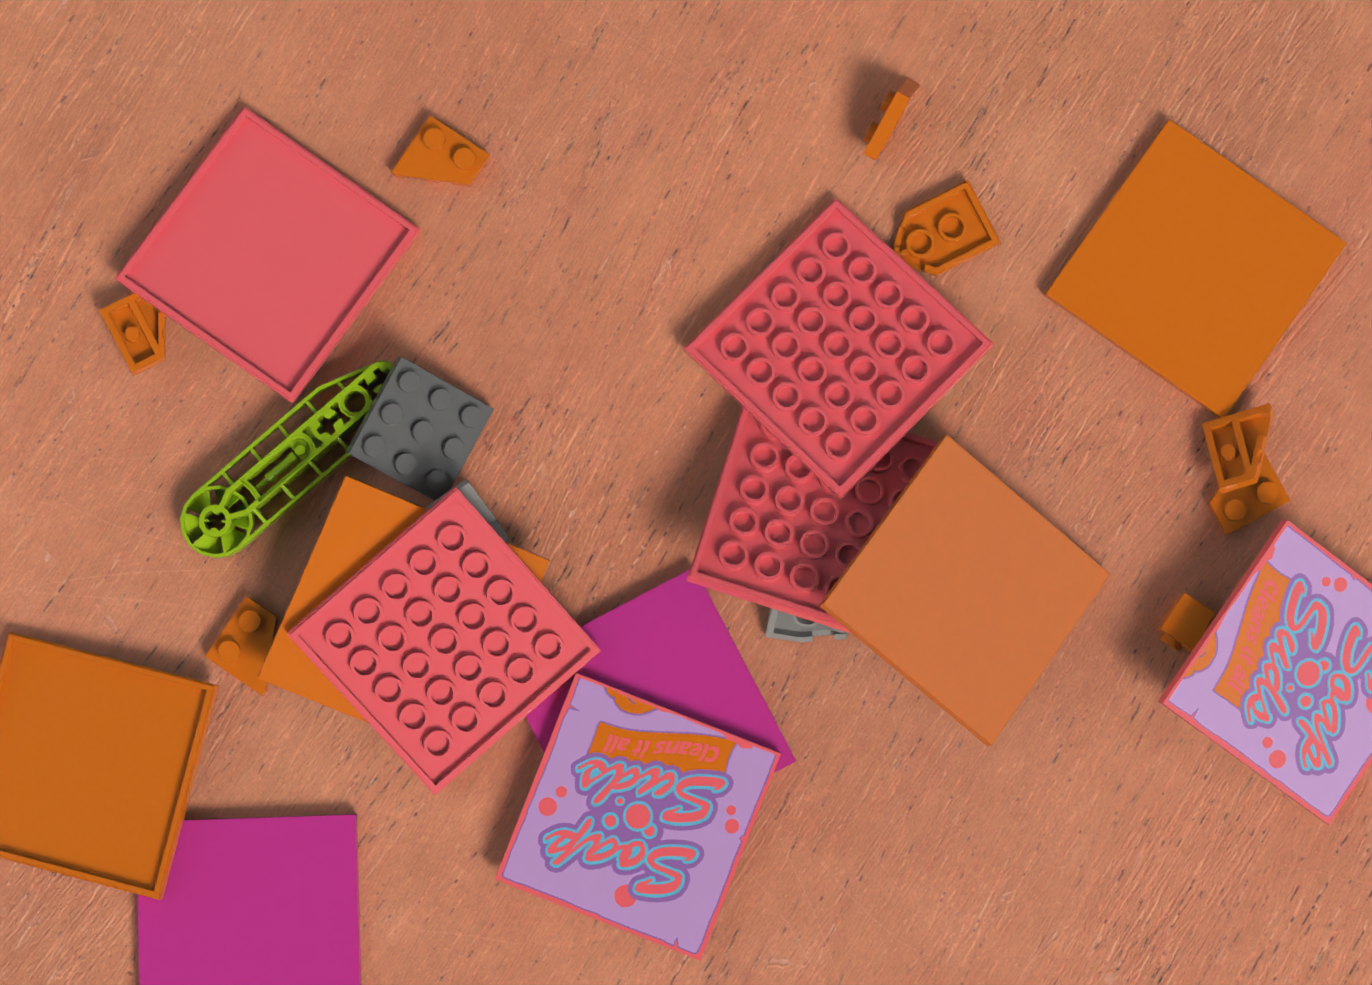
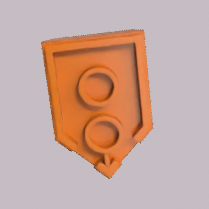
M966 180L905 211L892 250L913 269L938 276L1001 244V241L969 180Z

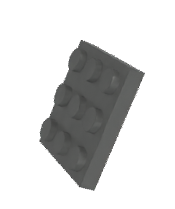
M398 356L346 453L435 501L452 488L494 409L405 358Z

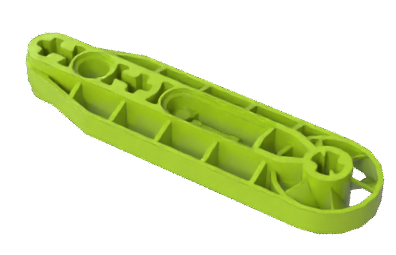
M385 360L377 361L317 387L194 492L184 504L180 517L181 532L188 545L199 554L216 559L235 555L246 548L351 458L352 455L346 453L324 473L316 465V462L338 443L347 451L349 446L343 439L361 425L374 401L371 394L363 386L367 383L371 389L379 383L377 375L381 372L388 375L393 363ZM356 378L347 387H345L342 384L346 381ZM382 384L373 390L376 394H378ZM338 385L342 391L319 411L311 404V401L321 392ZM355 394L364 395L365 407L359 412H350L347 405L350 397ZM308 405L314 415L290 434L283 425ZM338 407L342 413L351 419L347 423L342 418L336 421L333 425L336 431L332 435L328 432L321 433L325 429L322 424L324 420L327 419L333 422L340 417L335 412ZM280 429L287 438L262 458L255 449ZM290 448L294 450L295 453H289L283 461L271 471H268L265 474L266 478L255 486L251 483ZM252 453L259 462L235 482L228 472ZM299 456L302 462L262 495L260 489L269 481L271 483L275 481L281 473L299 460ZM312 467L320 476L295 496L288 486ZM223 476L231 485L230 487L213 486ZM245 488L256 499L251 505L248 499L240 494ZM210 491H215L218 505H211ZM285 491L292 500L267 520L260 510L281 492ZM241 499L244 504L233 513L230 510L231 506ZM189 511L199 513L200 516L197 517L189 514ZM214 514L221 517L225 516L226 520L221 521L225 523L222 529L211 528L210 524L215 523L211 521ZM255 515H257L264 524L254 532L256 525ZM236 526L246 529L247 533L237 531Z

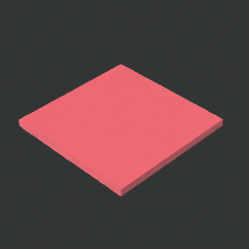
M244 106L117 274L115 280L288 402L294 404L418 236L420 228Z

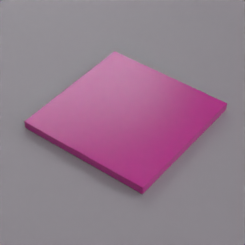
M690 569L581 626L601 651L576 673L781 753L774 773L796 762L706 588L686 581ZM575 674L525 716L544 753Z
M357 814L184 820L163 900L137 894L139 985H361Z

